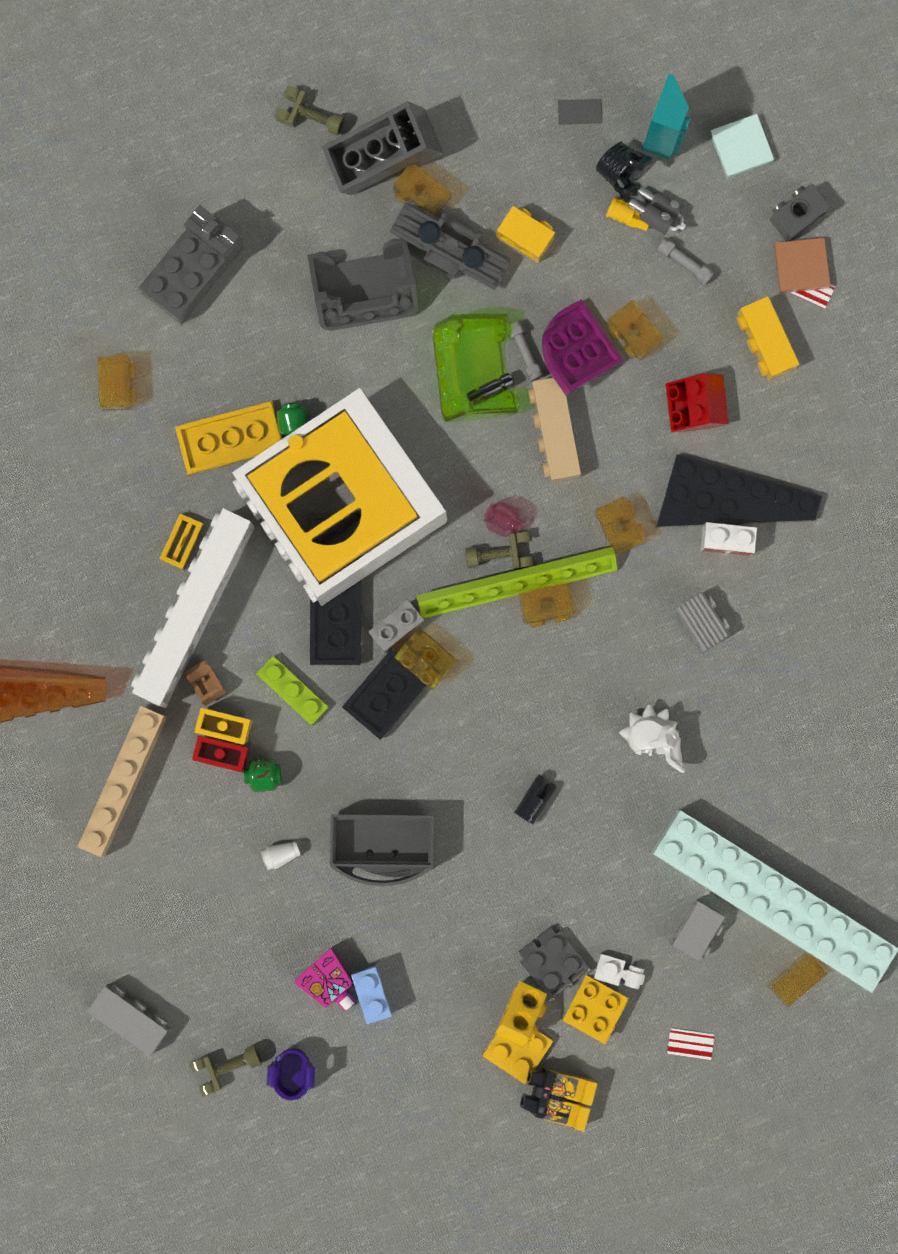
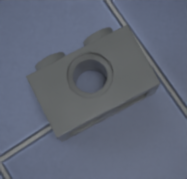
M813 184L806 189L804 186H801L791 195L793 197L792 200L788 203L782 201L772 210L774 214L769 221L786 241H792L823 217L831 207ZM792 208H801L804 211V216H796Z

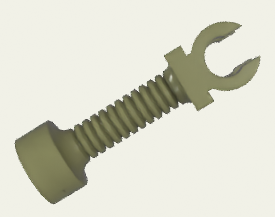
M287 86L284 93L285 98L296 103L291 113L278 108L275 120L294 128L298 116L301 115L326 125L328 132L339 135L344 124V116L336 113L333 116H328L315 110H310V108L308 109L303 106L306 93L292 86Z
M529 532L509 534L510 547L506 549L501 548V550L493 549L480 552L475 547L465 548L467 567H478L481 561L512 557L514 570L534 566L533 556L518 558L516 544L530 542Z
M253 1045L245 1049L243 1056L229 1062L227 1061L224 1064L222 1063V1065H217V1067L214 1066L210 1054L189 1064L193 1072L206 1067L212 1081L199 1087L203 1097L222 1089L219 1075L231 1070L233 1071L236 1068L238 1069L241 1066L243 1067V1065H250L251 1068L262 1065V1060L257 1047Z

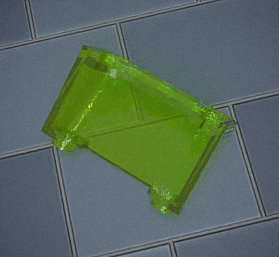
M453 314L435 324L432 333L441 414L445 422L511 416L519 413V398L514 391L502 389L501 393L487 400L482 399L481 403L473 406V401L471 402L467 398L468 392L474 389L477 391L479 390L478 387L494 379L499 380L500 376L504 375L501 343L507 339L511 332L507 314Z

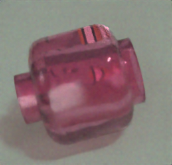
M502 500L495 504L491 503L483 518L489 531L504 538L508 537L512 532L517 533L523 520L519 519L520 510L517 507Z

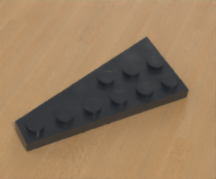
M676 455L656 528L704 525L706 522L733 525L815 521L822 496Z

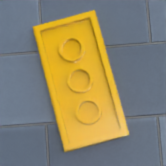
M272 401L175 426L188 476L253 459L282 440Z

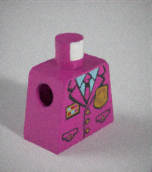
M332 947L294 981L297 986L325 1008L335 1001L345 1012L356 1002L346 991L353 984V980Z

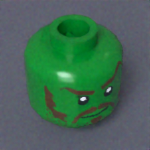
M273 758L253 759L249 763V768L244 769L245 784H250L253 792L274 791L277 788V784H281V766L276 764Z

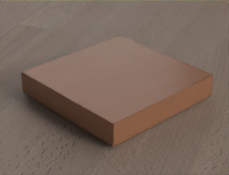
M825 238L774 243L779 293L828 289L830 287Z

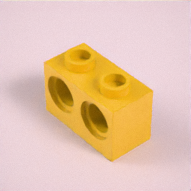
M519 981L511 994L495 1034L520 1046H524L528 1039L533 1040L539 1027L535 1025L537 1017H543L548 1005L544 1003L547 993ZM523 1000L529 1001L533 1007H527ZM514 1022L521 1023L524 1029H518Z

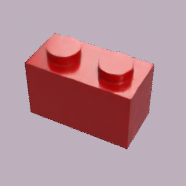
M198 735L192 760L244 773L250 748Z

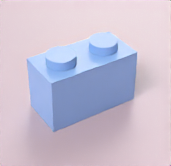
M377 965L353 972L351 976L366 1024L391 1017L392 1012Z

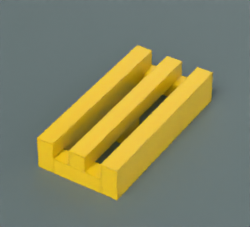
M180 513L159 559L184 570L204 524ZM186 521L188 523L170 559L168 558L169 552L183 522ZM195 525L196 528L179 563L177 559L192 526Z

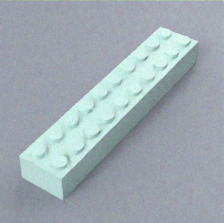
M677 810L651 852L657 858L871 993L898 952V948L681 810Z

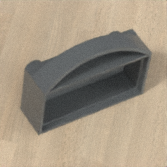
M331 814L330 867L341 875L362 884L392 886L412 881L433 868L434 815ZM369 849L374 852L371 857L366 855V851ZM393 850L399 851V855L397 857L392 856ZM360 868L370 872L389 873L409 868L411 874L394 880H372L354 875L353 869Z

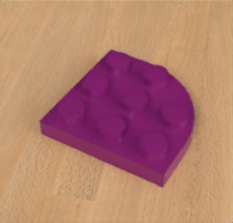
M582 299L558 312L544 330L542 337L543 358L549 372L565 395L572 393L623 362V359Z

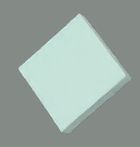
M757 114L710 130V136L726 178L774 161Z

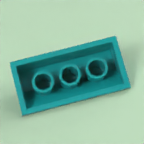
M668 74L642 148L645 152L670 160L672 153H678L691 118L686 116L689 106L673 74Z

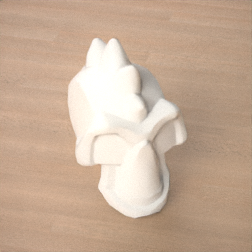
M649 704L646 706L642 716L631 712L629 715V726L619 732L629 743L630 748L638 755H642V753L649 754V756H653V753H657V755L665 754L669 765L681 773L685 772L680 749L681 738L679 737V730L675 729L677 722L669 720L668 709H664L656 714L652 705Z

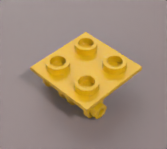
M586 975L562 1021L606 1045L629 998Z

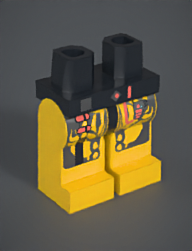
M542 1068V1071L529 1070L526 1083L536 1086L537 1090L535 1096L523 1093L520 1107L529 1111L536 1118L573 1127L584 1132L590 1113V1108L586 1105L592 1106L598 1083L590 1078Z

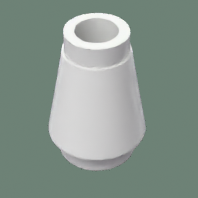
M294 841L292 843L267 846L265 850L261 851V856L266 869H273L275 871L300 856V852Z

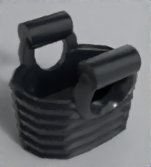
M620 141L605 152L597 163L596 171L612 185L622 198H627L637 190V186L630 181L629 177L636 169L642 171L651 165L653 161L650 156L635 151ZM617 180H621L626 186L622 188Z

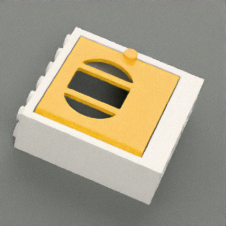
M360 388L232 472L236 479L232 483L243 500L249 499L246 503L256 520L258 521L262 518L263 522L260 524L271 541L277 540V543L274 545L285 562L290 559L292 562L289 564L291 571L299 582L305 581L306 584L303 587L312 602L314 603L318 600L321 606L447 522L445 509ZM312 460L330 464L328 468L286 496H281L283 481L295 466ZM334 473H338L355 497V501L305 533L287 508V505ZM357 509H361L359 526L347 540L335 545H320L312 542L315 537ZM419 517L418 520H416L415 522H413L412 524H410L409 526H407L406 528H404L403 530H401L400 532H398L397 534H395L394 536H392L391 538H389L388 540H386L385 542H383L382 544H380L379 546H377L376 548H374L373 550H371L370 552H368L367 554H365L364 556H362L361 558H359L358 560L344 568L342 571H340L339 573H337L336 575H334L333 577L319 585V583H321L322 581H324L325 579H327L328 577H330L331 575H333L334 573H336L337 571H339L340 569H342L343 567H345L346 565H348L349 563H351L352 561H354L355 559H357L358 557H360L361 555H363L364 553H366L367 551H369L370 549H372L373 547H375L376 545L390 537L392 534H394L395 532H397L398 530H400L401 528H403L404 526H406L407 524H409L410 522Z

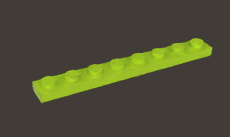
M613 547L419 594L416 597L420 614L424 619L617 571L616 556Z

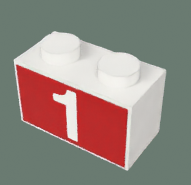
M706 522L703 525L701 551L751 556L755 553L757 528Z

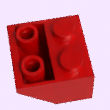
M703 373L665 383L671 433L705 430L729 424L723 375Z

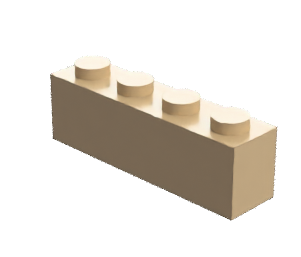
M554 378L532 381V389H528L530 404L535 403L536 413L532 414L535 429L540 428L541 438H537L539 452H544L546 462L542 463L544 477H549L550 483L580 478L581 471L566 395Z

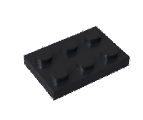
M390 650L342 708L381 740L430 682L393 650Z

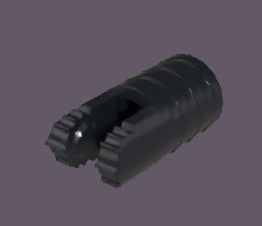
M540 774L536 776L514 812L532 825H534L556 789L555 784L548 783L540 796L537 797L536 795L545 781L544 777Z

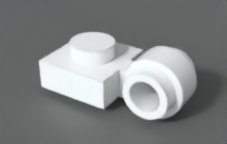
M601 953L594 979L619 986L622 977L625 980V986L639 989L640 985H643L645 975L643 974L644 969L632 965L629 966V969L623 970L625 960Z

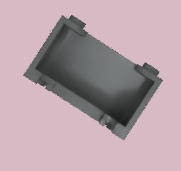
M401 238L391 239L384 244L383 255L334 263V259L329 253L318 252L307 255L319 323L324 330L333 331L401 319L417 313L419 305L407 241Z

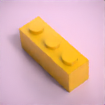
M767 296L740 308L737 313L738 317H736L740 329L742 331L745 330L748 335L747 344L751 353H756L759 359L757 366L761 375H766L769 381L796 369L799 362L769 297Z

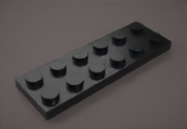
M311 514V530L334 514ZM361 514L348 515L315 537L312 542L320 545H335L347 540L358 528ZM361 556L352 561L351 563H349L348 565H346L345 567H343L342 569H340L339 571H337L336 573H334L333 575H331L330 577H328L327 579H325L324 581H322L321 583H319V585H321L322 583H324L325 581H327L328 579L342 571L344 568H346L347 566L361 558ZM361 580L323 606L320 605L318 600L313 603L310 599V665H361Z

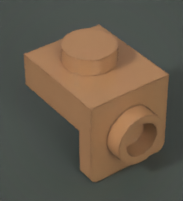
M206 660L194 664L184 673L204 706L226 693Z

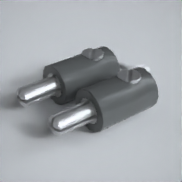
M643 187L638 190L637 194L650 202L647 207L634 199H631L628 203L630 208L641 214L639 218L641 221L663 235L669 229L676 231L678 229L684 230L686 227L683 223L684 218L680 214L684 207L659 191L654 195ZM679 218L680 225L672 227L671 225Z

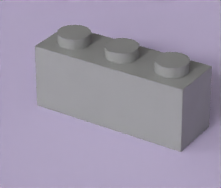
M106 985L87 1013L150 1057L171 1029L167 1026L168 1021L158 1014L153 1016L145 1011L147 1006L139 1000L134 999L131 1001L124 996L126 991L118 985Z

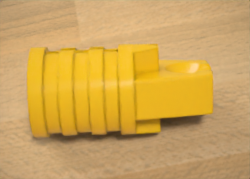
M614 196L605 217L616 220L626 226L647 231L649 225L639 219L641 214L630 208L628 201L626 202Z

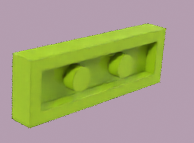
M274 656L256 673L311 726L329 708Z

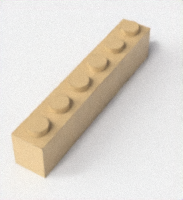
M140 706L78 844V848L99 857L106 856L166 722V716Z

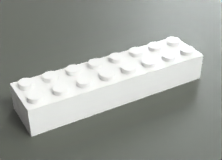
M224 508L221 513L217 512L211 522L213 530L210 536H204L199 547L202 552L198 559L194 558L188 569V572L191 574L187 582L182 581L177 591L179 598L175 605H170L166 613L167 623L164 628L160 627L154 637V641L157 643L153 651L148 650L143 659L145 667L141 674H136L131 684V687L134 688L133 694L163 708L167 707L255 528L251 521Z

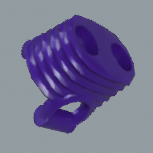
M296 1048L287 1049L267 1066V1086L274 1088L275 1092L282 1099L298 1100L307 1093L308 1089L315 1086V1067H313V1064L310 1063L302 1050Z

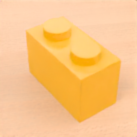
M512 206L497 229L496 237L538 263L554 239L555 232L552 231L553 227L545 221L541 220L538 222L531 217L532 214L528 210Z
M200 708L194 733L247 745L253 721Z

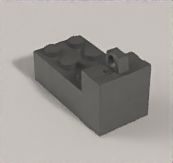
M409 101L321 146L339 191L348 195H353L413 163L423 165L444 154L425 108Z
M201 205L197 207L184 223L186 230L139 286L141 293L181 325L244 248L240 236Z

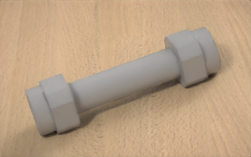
M665 238L657 250L666 258L671 256L696 274L695 278L706 285L714 274L711 268L706 265L702 267L675 247L676 243Z
M516 321L508 325V333L511 339H515L526 363V373L530 381H536L544 377L540 363H536L524 337L525 329L521 322Z

